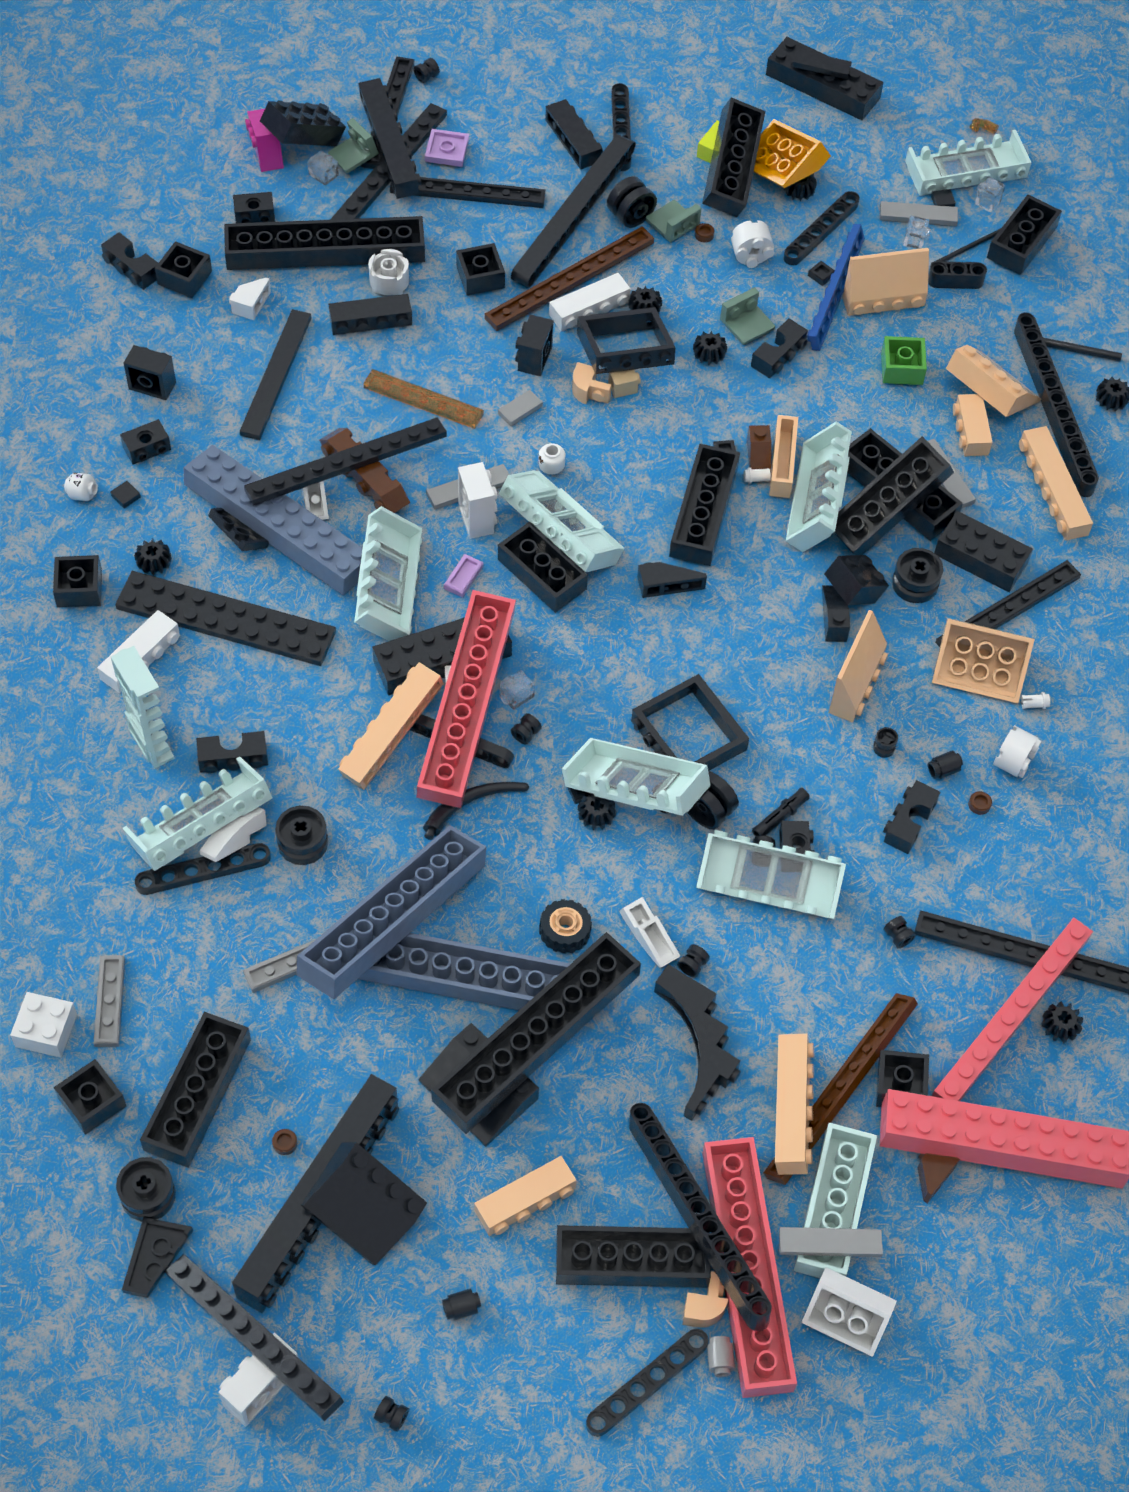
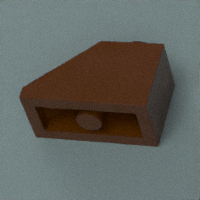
M751 425L748 428L747 435L749 467L751 469L769 468L771 473L770 425Z
M929 1153L918 1156L921 1161L917 1169L925 1203H929L954 1171L960 1160L959 1158Z

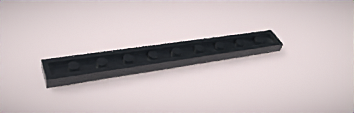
M430 103L403 134L407 141L406 148H410L411 156L427 140L431 130L436 129L447 116L446 109ZM383 160L378 163L330 220L359 219L390 183Z
M436 417L244 485V490L254 506L447 437V431L439 418Z
M921 910L914 931L916 935L1030 967H1034L1050 947L1049 945ZM1077 954L1061 974L1129 994V967Z
M185 1254L165 1271L166 1275L323 1421L327 1420L344 1403L338 1393Z

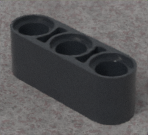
M937 261L930 266L928 284L933 288L979 289L984 284L987 267L979 262Z

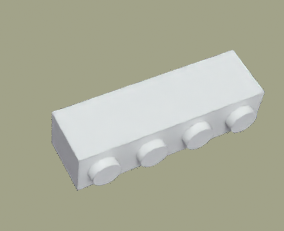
M616 273L551 301L549 304V316L554 320L560 331L573 328L577 325L578 316L607 313L614 308L624 306L630 299L631 288L621 275Z
M157 610L110 656L117 654L122 649L135 646L148 668L155 659H159L170 645L177 642L180 636L178 624ZM109 656L97 667L101 681L120 694V684L115 676L111 657Z

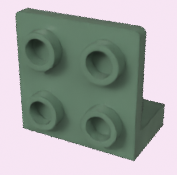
M354 118L347 121L350 129L348 130L350 138L328 151V155L346 173L379 154L373 137Z
M672 200L646 216V221L671 243L700 224L702 208L695 204L685 209L676 200Z
M755 287L722 303L720 320L743 345L775 330L773 322L757 306L759 291Z

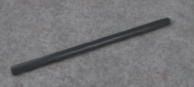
M1000 229L934 262L947 261L995 237Z

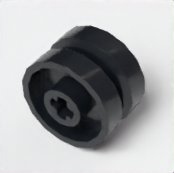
M635 176L621 180L612 189L607 198L608 209L628 228L636 227L646 221V216L653 213L657 205L656 195Z
M911 548L904 551L898 558L892 578V585L896 594L903 600L911 603H924L931 600L938 591L944 571L942 561L935 553L924 548Z
M708 771L710 787L687 813L701 826L715 830L725 821L726 816L731 815L738 808L739 800L733 788L723 778Z
M301 805L291 807L280 815L276 822L275 832L279 852L284 859L295 865H307L322 858L328 846L327 825L323 815L310 806Z
M140 1157L124 1166L117 1177L116 1190L124 1211L131 1218L141 1222L143 1217L157 1220L171 1210L175 1201L176 1189L169 1169L161 1161L152 1157Z

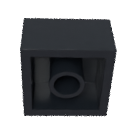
M176 241L155 267L158 285L193 298L212 272L209 254Z
M495 243L456 250V267L467 296L505 288V270Z
M530 314L528 321L523 323L522 336L517 338L515 348L518 349L515 357V362H518V371L541 377L553 347L554 320Z
M133 345L123 362L128 389L167 400L176 384L172 356L150 350L146 347Z
M99 555L55 557L53 595L57 608L101 606L102 567Z
M866 555L838 556L824 573L847 605L875 604L889 587L883 574L875 568L872 560Z
M880 1050L876 1107H882V1102L888 1089L928 1096L929 1054Z
M96 1059L53 1087L59 1101L85 1135L127 1106L123 1094Z

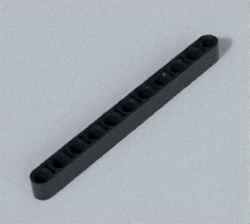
M619 134L613 138L515 265L511 273L512 280L528 288L534 284L632 156L636 147L635 141Z
M1021 313L1018 316L1014 329L1015 337L1037 393L1041 398L1040 401L1068 472L1079 495L1090 497L1093 495L1098 483V473L1036 318L1031 313Z
M645 1103L634 1104L630 1109L629 1129L747 1326L754 1331H763L768 1327L772 1306L769 1299L651 1107Z

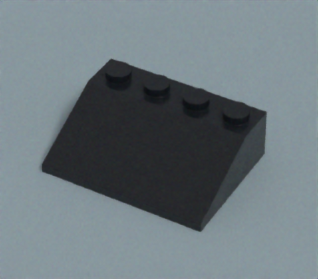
M470 1023L451 1040L418 1079L419 1082L431 1093V1089L488 1038ZM528 1077L470 1132L486 1147L539 1099V1087Z
M342 1142L301 1206L368 1262L376 1265L415 1224L427 1202L357 1142Z

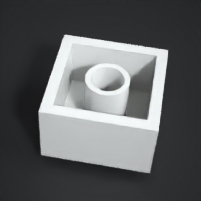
M26 992L10 1034L14 1046L61 1058L77 1017L73 1002Z

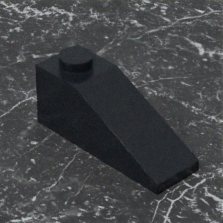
M647 562L638 565L637 579L642 598L703 590L706 587L707 575L706 573L662 562Z
M822 585L825 641L847 642L850 631L849 607L833 586Z

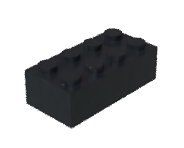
M280 100L277 102L268 101L260 119V122L282 144L337 146L346 128L341 119L333 115L329 111V107L322 103L318 105L308 102L304 104L294 101L291 103Z
M1027 194L991 241L987 258L1021 275L1057 228L1062 211Z
M957 511L939 537L934 553L938 557L1010 593L1028 565L1033 548Z
M528 522L498 544V560L555 613L587 590L588 574L531 522Z

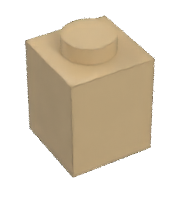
M635 370L609 373L608 384H611L614 398L638 393V384H641L639 373L635 372Z

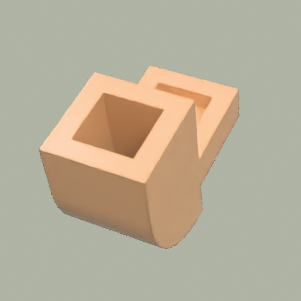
M577 362L572 380L574 397L583 404H587L588 399L608 404L611 398V384L596 381L593 367Z
M711 1271L707 1295L687 1293L682 1325L705 1328L716 1324L724 1315L728 1299L720 1298L723 1297L724 1286L715 1271Z

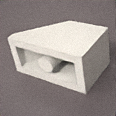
M269 278L259 279L238 286L235 293H232L229 299L232 313L255 320L271 293Z
M324 481L302 488L305 508L322 520L329 519Z

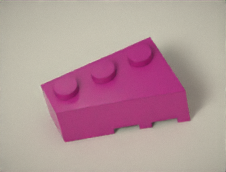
M265 109L247 111L248 119H245L246 129L249 133L252 147L255 148L261 172L284 168L280 141L260 122Z

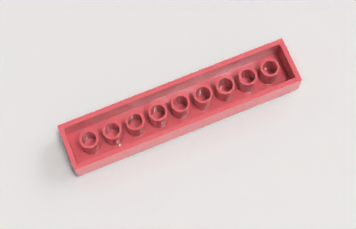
M472 590L418 781L416 798L457 808L462 807L513 620L516 604L514 599Z
M888 1089L882 1102L880 1147L920 1154L929 1153L956 1157L966 1162L1121 1189L1129 1180V1131L892 1089Z
M754 1137L705 1142L702 1155L711 1207L772 1306L768 1327L763 1331H754L747 1326L725 1289L742 1398L794 1392L797 1379Z

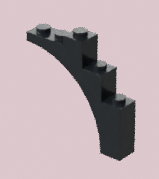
M668 964L655 982L654 992L667 1001L681 1016L691 1033L696 1047L698 1077L694 1092L684 1111V1116L692 1121L696 1114L700 1116L707 1106L705 1101L709 1095L713 1097L716 1094L720 1085L726 1088L730 1082H736L741 1073L739 1070L741 1060L723 1050L729 1040L727 1036L728 1026L711 1016L717 1007L715 1003L717 994Z

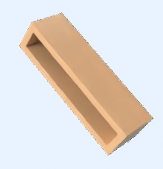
M777 416L769 496L790 498L794 474L798 417Z
M559 1156L475 1202L474 1212L488 1236L493 1234L499 1235L508 1230L509 1225L515 1222H524L531 1216V1213L538 1209L543 1211L549 1208L553 1201L558 1198L565 1199L572 1195L576 1189L577 1180L563 1157Z

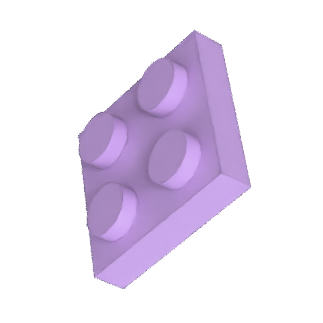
M432 129L425 153V162L463 167L469 143V134Z

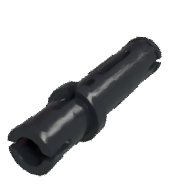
M799 788L791 797L782 800L781 805L752 828L754 836H766L781 821H784L789 815H794L797 809L810 799L809 793L804 788Z

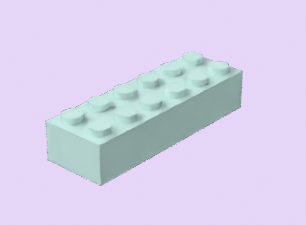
M833 1123L828 1124L803 1228L857 1229L877 1135ZM797 1255L794 1271L821 1278L827 1267L843 1276H847L851 1256Z

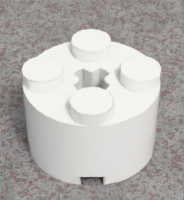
M757 220L758 223H752L751 221L743 222L735 227L732 232L731 242L736 259L740 263L747 265L748 268L756 267L759 263L774 256L775 253L769 228L762 221Z
M384 249L376 256L375 254L371 256L369 260V281L372 291L382 295L403 294V291L409 284V263L400 251Z
M1014 725L1003 742L999 752L1000 755L999 757L996 756L993 765L1015 777L1023 778L1031 761L1029 758L1034 759L1042 741Z

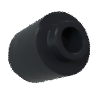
M949 751L932 758L927 766L930 775L934 779H942L961 771L963 760L960 754Z
M470 1288L447 1295V1298L442 1300V1305L447 1320L454 1319L455 1321L478 1314L477 1308L481 1307L478 1293H473Z

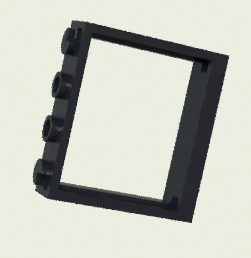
M655 307L578 316L577 335L595 374L674 365L676 347ZM653 329L661 346L601 353L593 336Z
M699 674L632 709L631 722L634 724V729L643 736L647 747H651L655 753L677 758L646 717L693 693L730 741L695 762L707 765L708 771L743 753L748 748L749 737Z

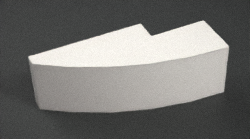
M258 807L245 816L241 815L215 831L200 849V855L217 862L250 844V835L267 826L265 810Z
M643 897L619 911L638 942L659 968L680 957L657 916L654 917Z

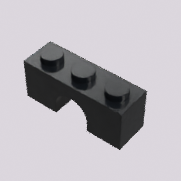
M120 232L101 244L104 261L112 264L120 274L127 276L134 285H138L144 290L157 281L155 267L158 262L146 253L139 258H133L135 256L133 243Z
M788 318L776 331L775 343L779 346H772L764 342L753 352L751 367L769 379L775 373L778 374L787 361H792L795 354L805 348L808 342V330Z
M264 731L242 733L241 745L233 750L224 749L220 744L219 736L196 738L200 773H214L223 769L238 770L240 769L236 760L238 757H241L252 768L268 765Z
M918 780L915 781L912 787L908 786L903 795L905 799L903 804L898 803L893 812L894 820H888L883 830L886 833L884 843L909 854L921 829V826L914 823L910 817L920 816L928 820L941 792Z

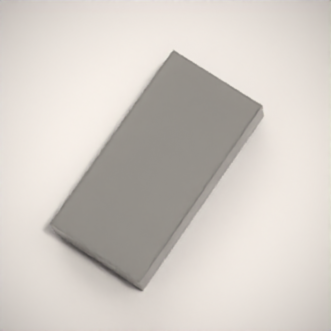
M528 390L498 409V415L510 426H513L543 407V402L531 390Z

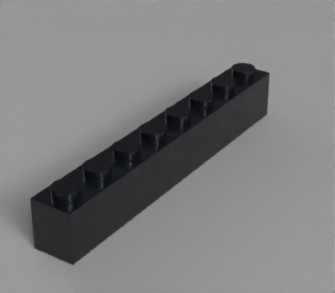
M380 78L359 82L360 99L396 198L419 194L421 178L419 173H415L417 170L414 160H410L412 159L410 148H406L407 141L405 135H401L402 127L400 122H396L398 118L396 110H392L391 97L387 98V86L382 84Z

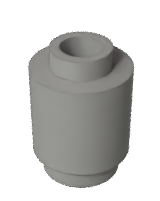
M727 1336L710 1338L707 1345L709 1371L714 1373L716 1377L729 1376L730 1372L735 1370L733 1344L730 1343V1338Z

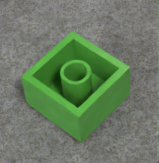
M884 336L881 350L883 383L923 385L927 371L925 338Z

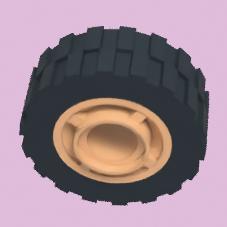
M565 899L554 901L551 905H547L545 911L541 914L539 925L541 940L545 942L548 948L553 949L555 952L558 951L566 954V952L573 953L576 950H580L583 945L587 944L588 938H590L591 916L588 914V910L579 902L576 903L574 900ZM561 925H568L569 927L564 928Z

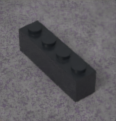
M566 99L546 106V122L580 170L592 166L603 153L601 144L597 143L591 130L586 128L583 119L579 118L576 114L575 108Z
M408 294L328 304L333 335L412 325V310Z

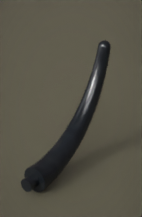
M495 782L466 789L462 807L476 799L496 793L525 792L529 790V785L524 782ZM440 804L423 826L426 832L424 837L432 840L434 836H438L447 820L460 808Z

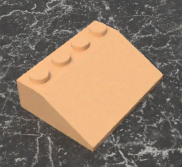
M921 248L850 257L842 297L848 316L925 306L928 294L929 249Z
M969 345L957 348L946 367L949 372L1005 417L1032 406L1041 400L1040 397L982 351Z
M871 610L868 611L837 677L829 709L830 714L850 722H854L857 715L861 716L865 707L863 700L864 698L869 699L873 689L870 685L872 681L876 682L881 671L878 669L879 665L884 666L888 657V653L885 652L887 642Z
M947 618L932 683L1018 703L1035 639Z

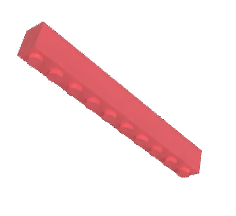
M1076 918L1070 921L937 1086L932 1097L961 1101L1085 946L1093 933L1091 929Z

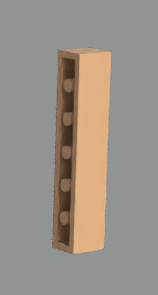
M1047 426L1024 430L1021 440H1019L1020 450L1024 452L1027 465L1034 473V480L1042 490V497L1049 505L1050 514L1057 522L1059 533H1062L1065 541L1089 536L1093 522Z
M420 662L416 667H412L409 670L407 679L402 685L400 684L396 687L391 700L381 707L380 714L368 724L363 737L355 741L353 750L341 760L338 770L343 777L363 790L367 787L444 685L440 675Z
M808 1034L778 1035L775 1165L778 1175L808 1174V1164L813 1162L812 1149H808V1144L813 1142L812 1127H809V1121H813V1107L809 1106V1099L814 1098L813 1085H810V1078H814V1066L810 1064V1058H814V1044L809 1043Z

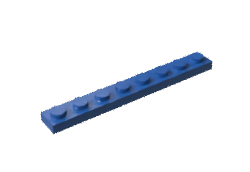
M853 224L851 232H848L846 244L842 247V254L836 262V269L831 274L830 284L825 289L824 299L820 302L819 311L814 316L813 326L808 331L807 338L808 342L811 343L812 350H821L844 292L850 257L858 256L865 238L861 224Z

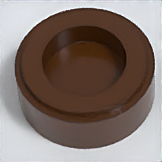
M707 223L697 225L695 228V238L700 242H710L714 238L715 230L713 226Z
M978 791L971 795L968 806L973 813L984 815L989 812L992 806V799L987 793Z
M289 1129L277 1131L272 1138L274 1150L280 1155L293 1153L297 1148L295 1133Z

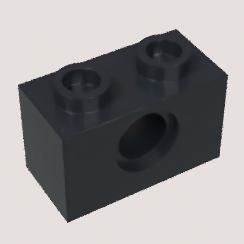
M272 192L233 195L236 223L275 222Z
M159 419L120 434L123 449L132 465L171 450L169 436Z
M781 821L779 830L780 849H782L783 845L795 848L793 845H799L802 848H796L795 853L805 855V850L815 852L810 847V844H813L814 832L809 830V821ZM780 857L781 872H802L804 862Z

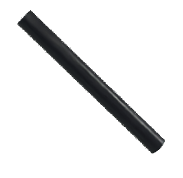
M1044 338L1047 347L1121 361L1122 353Z

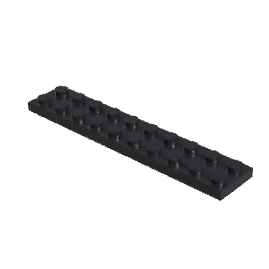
M133 570L115 604L117 610L150 618L159 610L175 621L178 627L317 666H322L336 633V627Z

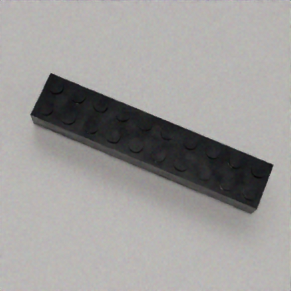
M423 216L224 224L227 270L369 264L372 255L375 254L376 256L384 249L400 251L403 257L407 258L408 263L425 262Z
M606 932L431 1089L432 1102L467 1134L640 975L641 963Z
M373 1074L369 1076L232 1281L238 1300L260 1313H263L266 1307L270 1308L277 1297L275 1293L280 1286L284 1287L291 1276L290 1271L294 1264L298 1265L305 1255L304 1249L308 1243L312 1244L319 1233L317 1229L321 1222L304 1209L301 1204L342 1142H357L367 1152L372 1153V1146L376 1140L380 1141L386 1131V1124L389 1120L393 1121L398 1114L399 1099L397 1098L396 1087Z

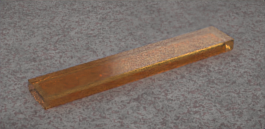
M374 369L371 370L363 383L365 389L473 429L477 427L484 415L483 409Z

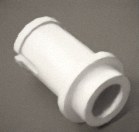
M748 467L743 472L744 482H748V484L762 481L769 482L771 478L770 469H751V467Z
M1041 692L1039 695H1021L1022 709L1042 708V710H1045L1046 707H1050L1049 694Z

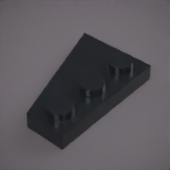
M212 508L210 510L209 518L241 551L268 547V540L224 509Z
M143 1217L122 1292L148 1298L193 1232V1227Z

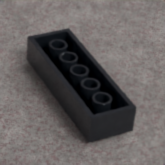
M786 37L768 57L767 76L863 121L881 98L884 82L851 67L847 79L792 67L797 49L821 55L825 54L789 37Z
M732 97L723 107L702 204L734 217H738L746 207L766 111Z
M870 428L850 443L848 452L850 459L847 473L866 487L900 457L902 453ZM940 485L903 519L931 541L945 530L957 511L961 512L963 503Z
M922 436L838 512L836 529L833 533L854 555L865 554L954 474L951 465Z
M699 444L671 539L669 557L711 566L738 470L740 452Z
M465 617L372 646L373 662L388 696L394 693L398 685L403 684L407 679L409 670L412 667H416L419 662L440 675L441 678H445V666L452 665ZM509 634L502 659L512 656V640Z
M204 1011L140 1139L143 1151L189 1168L251 1041L248 1027Z
M557 1225L556 1285L708 1288L711 1279L710 1263L689 1228Z

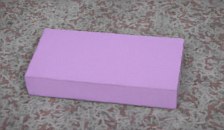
M464 554L445 582L444 589L463 598L483 568V562Z

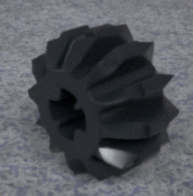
M814 173L784 188L787 196H792L793 200L798 198L800 202L803 198L808 200L810 196H813L817 186Z
M646 285L644 289L637 287L636 291H632L630 294L628 306L630 310L655 307L659 314L662 306V297H660L659 291L654 290V287L647 289Z
M711 330L707 334L703 331L701 336L697 335L693 352L695 358L700 359L701 363L707 362L710 365L713 362L718 364L719 360L723 361L725 358L727 344L725 338L720 336V333L713 334Z
M1111 377L1109 380L1104 378L1098 385L1096 400L1099 401L1100 406H1106L1107 410L1112 408L1116 412L1118 408L1123 410L1129 403V387L1127 382H1121L1120 378L1115 380Z
M152 538L149 543L144 540L143 546L137 545V552H135L134 558L138 569H142L144 574L151 572L154 576L157 571L163 573V568L169 569V562H171L172 556L170 548L167 544L164 545L162 540L155 542Z
M589 793V796H583L581 803L578 804L579 820H584L583 824L585 827L591 824L593 830L596 826L603 830L605 824L611 825L613 818L616 816L615 802Z
M1062 1001L1058 1002L1057 1006L1052 1004L1043 1013L1042 1027L1047 1028L1045 1031L1046 1035H1053V1041H1057L1058 1038L1062 1040L1063 1044L1068 1039L1073 1041L1076 1039L1077 1034H1080L1082 1031L1083 1017L1078 1016L1080 1013L1079 1009H1071V1003L1067 1007L1063 1005Z

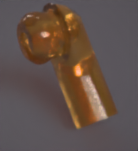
M974 118L970 124V129L978 132L981 127L993 134L996 133L999 125L987 119Z

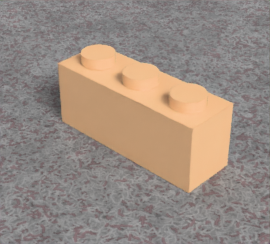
M978 394L958 395L956 403L953 404V415L957 417L956 431L960 432L959 446L963 448L964 456L989 455L993 442L984 399Z

